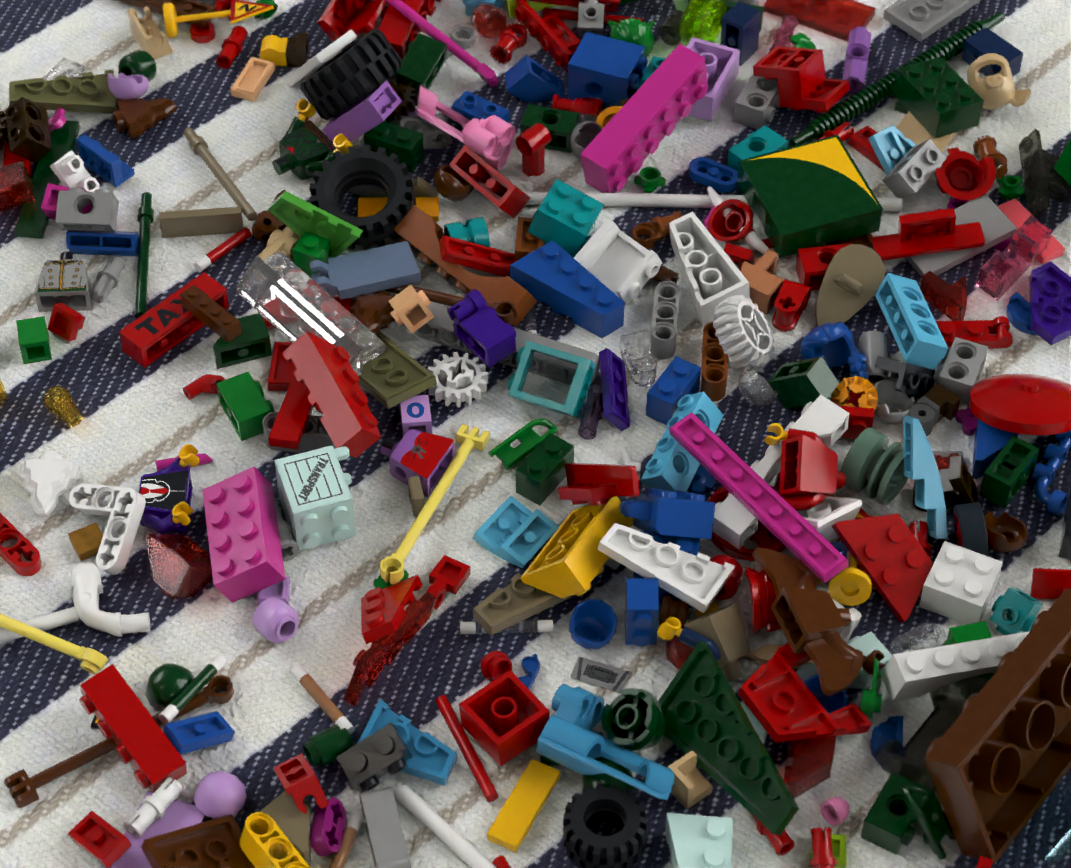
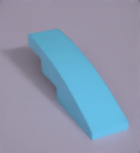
M903 416V476L915 480V506L927 509L926 523L929 525L928 535L935 539L948 538L946 505L941 477L931 445L919 419Z

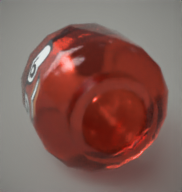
M482 3L473 10L471 24L474 30L484 38L492 39L497 38L504 31L507 25V18L505 13L496 5Z

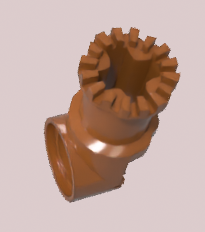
M986 135L985 137L982 136V139L978 138V141H975V144H973L974 152L979 155V161L985 157H992L996 168L995 180L997 178L1001 179V176L1005 177L1008 172L1007 158L997 151L995 138Z
M676 211L669 216L661 218L657 216L653 217L649 222L636 224L632 229L631 238L649 250L654 247L656 241L663 240L665 236L670 235L669 222L683 215L680 211ZM643 234L648 235L650 238L640 239V237L637 236Z

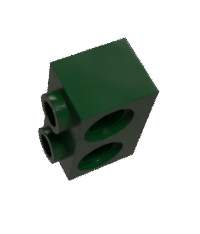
M1012 436L984 472L979 495L1006 508L1033 473L1039 448Z

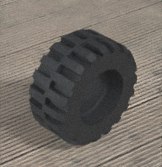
M374 29L338 53L303 80L301 91L309 102L315 106L319 116L329 120L358 102L390 78L402 67V60L382 31Z

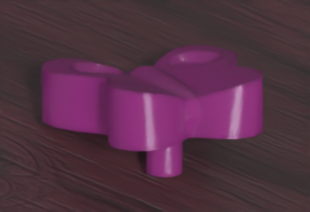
M968 405L966 410L961 409L956 412L955 419L958 423L962 424L964 434L970 436L976 430L978 418L971 412Z

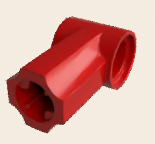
M536 123L516 137L515 140L517 148L522 153V173L528 177L540 176L545 172V146L551 142V135L548 129L543 124Z

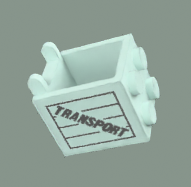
M333 445L274 460L279 499L287 522L292 528V536L298 544L299 551L313 549L323 544L343 541L356 536L353 498L348 488V485L352 483V477L349 473H343L339 461L347 459L350 455L347 447L334 449Z

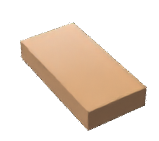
M251 57L231 87V96L255 102L275 71V62Z

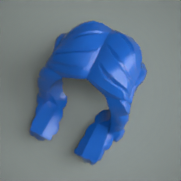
M837 322L835 324L826 323L812 329L802 340L800 353L803 360L821 356L829 369L848 363L852 377L859 376L869 380V375L866 371L867 365L865 364L866 356L854 346L853 333L844 323Z

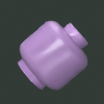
M274 597L262 601L257 606L252 622L256 631L273 643H282L294 636L297 631L299 618L294 608L283 600Z

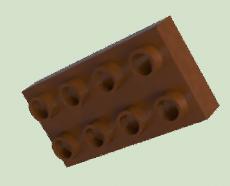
M1069 588L1064 590L1048 611H1042L1038 614L1028 635L1013 652H1008L1002 657L998 670L978 694H973L967 699L962 714L942 737L935 738L927 749L925 756L926 770L932 776L944 808V813L950 823L962 855L979 860L981 855L992 859V864H995L1071 768V589Z

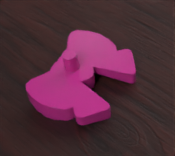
M58 108L52 118L48 117L50 132L61 128L66 123V117L63 115L66 111L63 108Z

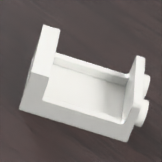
M609 218L604 221L574 257L577 262L627 305L632 299L639 296L642 287L650 278H653L658 273L660 266L663 264L653 250H647L623 233L616 223Z

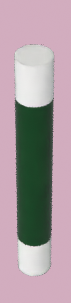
M218 654L159 714L160 721L168 724L227 663L226 658Z

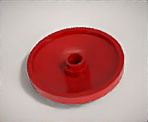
M1003 374L979 381L970 391L969 407L971 412L979 420L992 427L1025 435H1053L1071 431V385L1063 381L1032 374Z

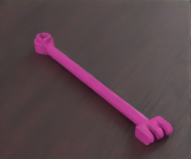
M385 0L430 37L447 44V50L478 73L482 80L492 87L498 85L499 80L490 67L476 60L401 0Z

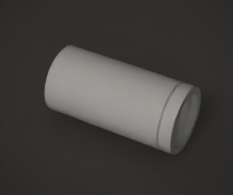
M879 331L863 333L858 340L859 352L866 356V371L869 375V381L875 387V384L881 380H890L889 376L884 375L885 369L875 367L878 356L888 358L887 337Z

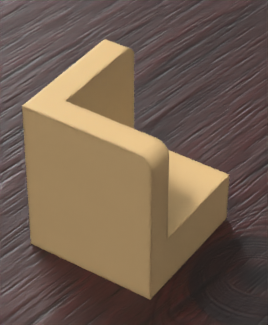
M690 751L668 766L674 772V783L671 793L686 809H689L711 794L713 787L696 769L697 755L693 751Z

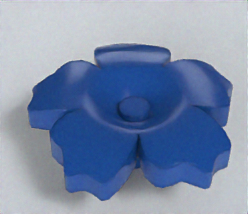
M700 467L696 471L687 490L691 489V492L695 494H703L705 490H713L716 482L714 477H711L712 475L704 467Z

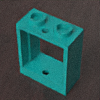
M527 340L525 347L522 346L518 352L517 363L519 365L516 374L513 373L509 379L507 388L510 391L508 395L516 400L579 419L597 364L590 359ZM535 352L577 365L565 404L522 392Z

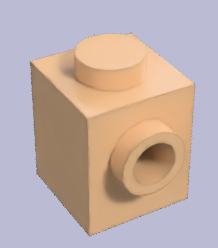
M409 285L388 301L394 309L390 312L399 326L405 324L411 333H414L435 317L427 307L431 304V301L422 289L416 292L412 285Z

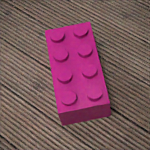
M253 466L203 489L213 585L233 603L285 580L272 484Z

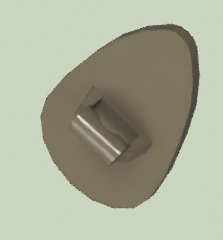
M850 244L841 248L833 256L825 272L816 300L815 317L817 327L826 323H845L877 292L885 277V270L881 257L872 248L862 244Z

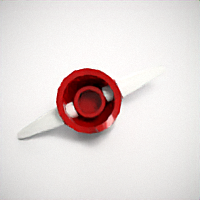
M709 186L707 191L715 206L708 220L710 234L715 239L724 242H735L743 239L764 255L769 248L753 229L754 219L750 206L738 199L725 201Z

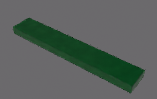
M66 120V123L61 128L50 132L52 150L38 162L15 228L16 237L43 239L49 222V218L41 210L47 184L59 185L61 182L50 168V165L59 160L68 151H73L80 131L79 121Z

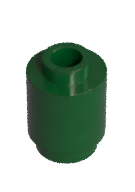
M334 725L309 737L308 742L303 743L302 747L312 767L318 765L323 767L338 760L336 757L350 749L353 741L346 728L341 729L338 725Z

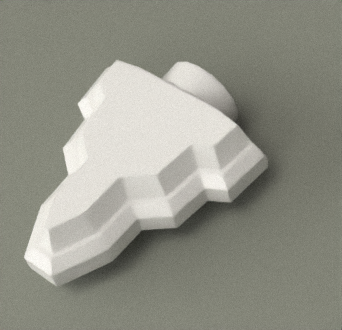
M45 452L40 455L39 459H29L20 465L19 477L21 481L25 482V492L31 495L30 503L36 517H48L56 507L58 497L68 491L70 483L75 482L79 474L80 467L70 460H64L59 454L53 452Z

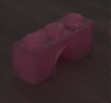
M1030 216L1015 231L1010 244L1004 252L1001 253L997 250L981 267L976 286L998 301L1047 249L1053 230L1033 216Z

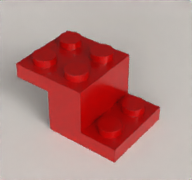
M776 46L753 66L754 76L764 77L767 80L777 78L780 107H788L794 111L808 109L814 110L816 113L826 112L850 90L849 80L825 78L823 50Z

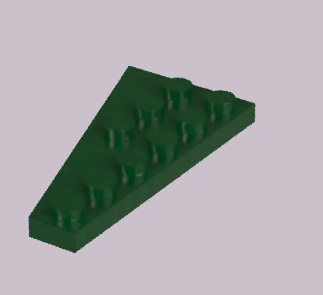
M699 641L658 700L666 719L664 735L685 754L693 751L697 755L696 764L773 834L781 835L799 808L706 642Z

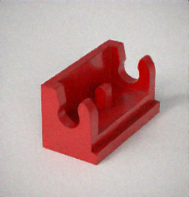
M302 753L273 767L287 795L291 794L299 811L307 813L306 806L303 804V799L307 795H313L315 802L321 809L329 805L314 771Z

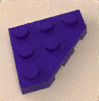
M1050 261L1032 270L1029 277L1031 329L1047 343L1053 345L1071 336V277Z

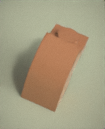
M770 249L761 258L758 257L753 265L744 261L741 266V273L749 282L750 299L753 304L756 303L758 305L759 311L765 315L774 307L775 299L783 282V279L774 275L777 268L778 253Z

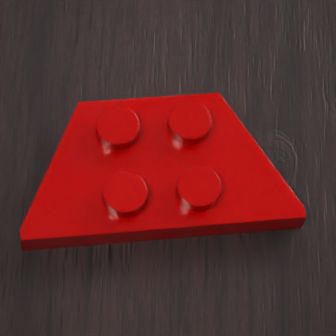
M891 514L838 521L832 525L833 530L863 572L871 579V583L900 623L906 621L934 563L900 515Z

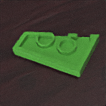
M284 191L268 209L270 213L300 237L305 232L330 239L331 258L339 256L363 232V230L287 191Z

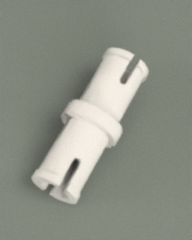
M168 777L151 796H146L141 801L142 806L123 824L126 831L131 836L134 834L135 838H140L156 819L160 820L166 814L165 810L182 794V786L176 780L173 781L171 777Z

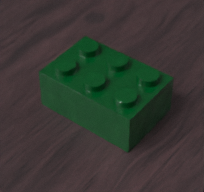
M941 57L897 69L892 94L934 138L979 125L984 100Z

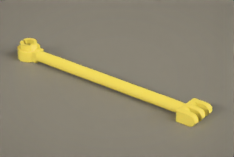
M461 425L456 433V443L461 444L396 552L384 558L380 563V576L386 583L389 581V574L390 584H396L404 577V561L471 450L475 448L483 451L490 439V432L484 430L481 436L478 437L480 433L479 428L473 427L470 433L467 434L469 425Z
M0 613V627L78 659L82 662L80 667L91 674L96 675L99 670L102 671L108 661L105 655L92 648L78 646Z

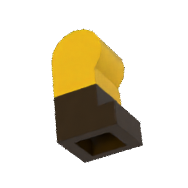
M297 33L296 38H280L276 35L265 36L262 39L260 59L275 62V66L301 67L308 61L307 33Z

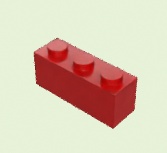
M466 145L449 164L454 171L513 219L530 200L527 194Z

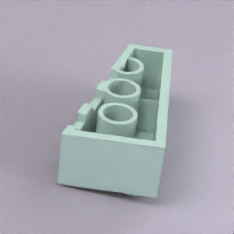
M667 813L665 836L670 849L672 868H731L733 818Z

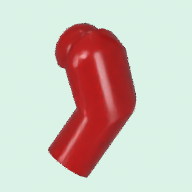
M205 374L183 387V392L189 400L201 393L218 394L216 383L224 381L225 378L219 375Z

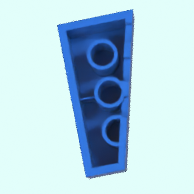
M553 240L510 264V278L526 289L537 300V303L542 301L551 306L554 313L573 318V323L600 338L606 337L623 326L625 302Z

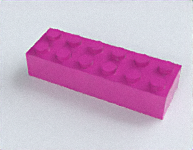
M679 44L582 151L581 159L585 183L601 193H615L623 189L627 179L633 172L636 173L641 168L646 157L649 154H653L662 139L674 131L678 121L690 113L694 103L706 95L708 86L704 57L682 44Z

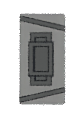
M578 657L570 678L619 692L624 689L630 671Z

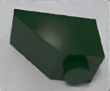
M261 313L237 318L241 323L242 334L229 343L221 337L213 345L217 369L272 355L270 336Z

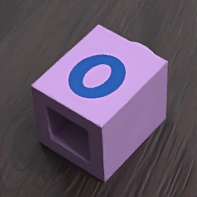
M415 395L401 402L400 416L403 437L411 429L432 434L429 396Z

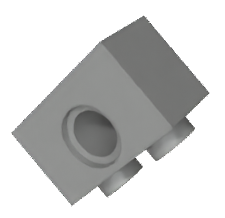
M68 188L67 191H59L55 223L61 230L116 233L119 201L111 191L106 189L84 192L80 188ZM93 205V209L89 213H82L85 206Z

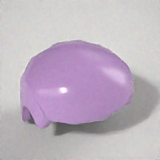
M109 73L107 76L109 90L117 99H137L143 96L149 88L148 79L143 75L134 74L126 76L120 73L119 77H113Z
M225 771L207 774L200 781L194 794L196 807L203 814L213 819L230 814L235 818L247 798L245 785L236 775Z

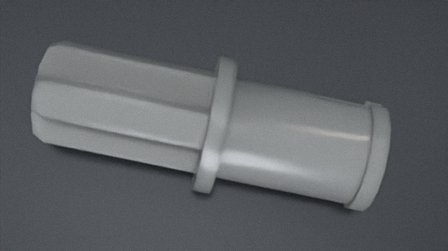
M111 256L103 271L98 273L96 277L97 283L90 294L91 299L96 300L97 303H102L107 298L111 289L117 286L118 277L125 267V263L121 258L115 256L114 259Z

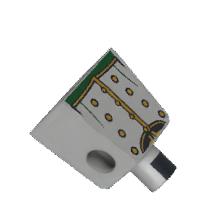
M63 252L60 254L59 260H47L44 262L35 288L39 312H50L53 309V305L57 303H63L75 311L92 310L84 260L76 259V255L72 252Z

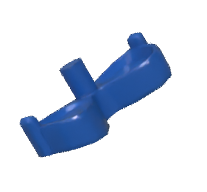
M537 654L523 658L521 663L527 675L518 677V679L529 690L540 669Z

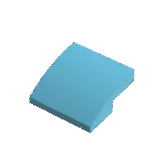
M510 495L474 533L472 539L503 560L523 568L553 536L559 526L537 508L532 513Z

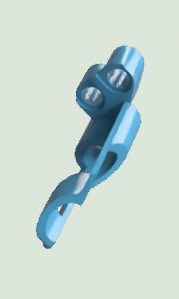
M567 684L559 686L553 696L551 705L556 714L549 718L541 736H539L536 753L583 775L606 773L659 799L667 800L674 783L673 770L650 759H645L592 730L602 718L605 707L602 697L580 687L573 688ZM602 756L646 777L645 782L643 783L595 760V758Z

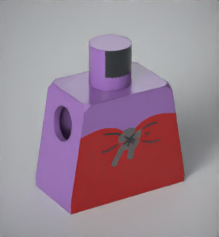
M411 429L407 431L400 442L387 437L381 445L380 452L390 457V473L394 478L408 486L409 477L419 475L423 495L429 497L455 456V443L450 438Z

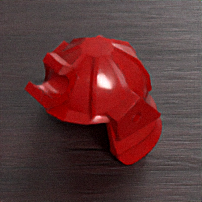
M958 147L947 149L949 154L946 157L947 159L942 163L941 168H936L935 172L936 185L942 194L947 193L959 200H974L986 194L992 187L996 175L993 158L985 157L978 161L974 155L966 151H960Z
M746 567V576L749 580L752 598V623L748 625L749 635L751 636L763 628L767 632L781 630L770 608L776 599L771 579L763 569H760L759 572L753 568Z

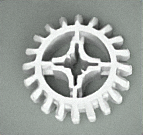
M744 295L730 296L714 308L715 313L712 316L714 319L713 327L716 329L715 336L718 337L719 345L723 347L724 354H727L729 360L735 362L738 368H742L744 371L758 369L773 358L775 347L773 346L774 339L771 336L772 330L769 328L768 321L765 320L763 312L759 311L758 305L756 303L753 304L749 297L746 298Z

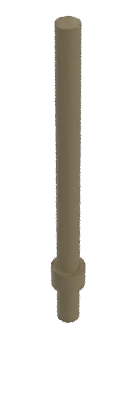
M191 127L186 128L183 134L189 141L192 151L203 159L238 207L241 206V210L249 221H254L257 213L210 153L205 140L198 136Z

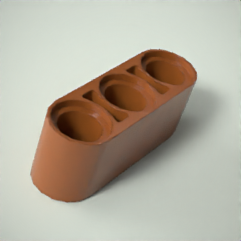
M710 322L703 329L700 392L704 391L711 401L715 402L722 400L726 394L728 355L724 354L723 347L719 345V339L715 336L716 329L713 327V322Z

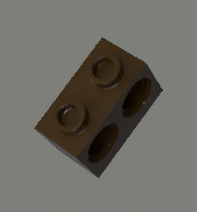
M21 97L5 110L10 152L36 163L52 150L46 108Z

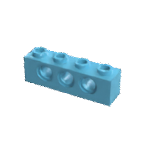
M887 273L875 296L904 361L935 370L939 362L945 357L948 346L916 280Z
M704 391L692 395L687 394L678 401V407L672 418L668 421L667 428L662 438L658 441L651 460L646 464V470L640 480L646 488L664 489L675 492V490L687 491L700 463L670 435L669 428L692 412L711 431L716 432L724 415Z

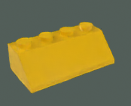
M617 496L606 498V504L589 506L587 504L572 510L521 576L522 582L562 599L574 594L581 596L586 593L592 586L590 584L591 581L604 570V563L610 559L609 556L597 550L600 541L614 523L629 528L633 525V518L620 514V499Z

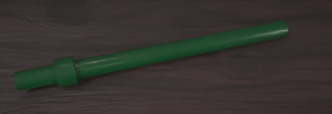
M149 192L142 193L141 207L138 209L137 214L140 227L135 299L136 319L146 313L150 227L154 220L152 194Z

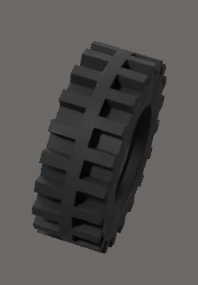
M364 145L363 151H355L354 146L348 147L349 153L341 155L339 151L333 153L335 160L329 162L325 159L321 163L323 171L315 170L313 174L315 183H310L309 187L311 204L363 230L359 238L348 247L350 250H354L356 245H363V249L368 250L370 249V244L378 243L379 247L386 246L385 239L389 237L394 241L398 239L399 235L394 229L413 205H416L411 174H408L406 164L404 162L399 164L398 156L395 153H392L389 157L386 156L385 148L379 147L377 152L371 151L370 145ZM357 185H377L388 193V202L385 207L372 216L364 218L351 217L343 213L339 208V201L343 194Z

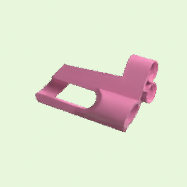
M419 85L417 115L463 142L464 145L480 155L495 169L502 170L510 156L511 150L514 148L512 139L515 134V126L496 115H491L486 119L482 118L479 120L474 118L469 120L437 101L435 93ZM436 110L460 123L463 128L462 132L435 117Z

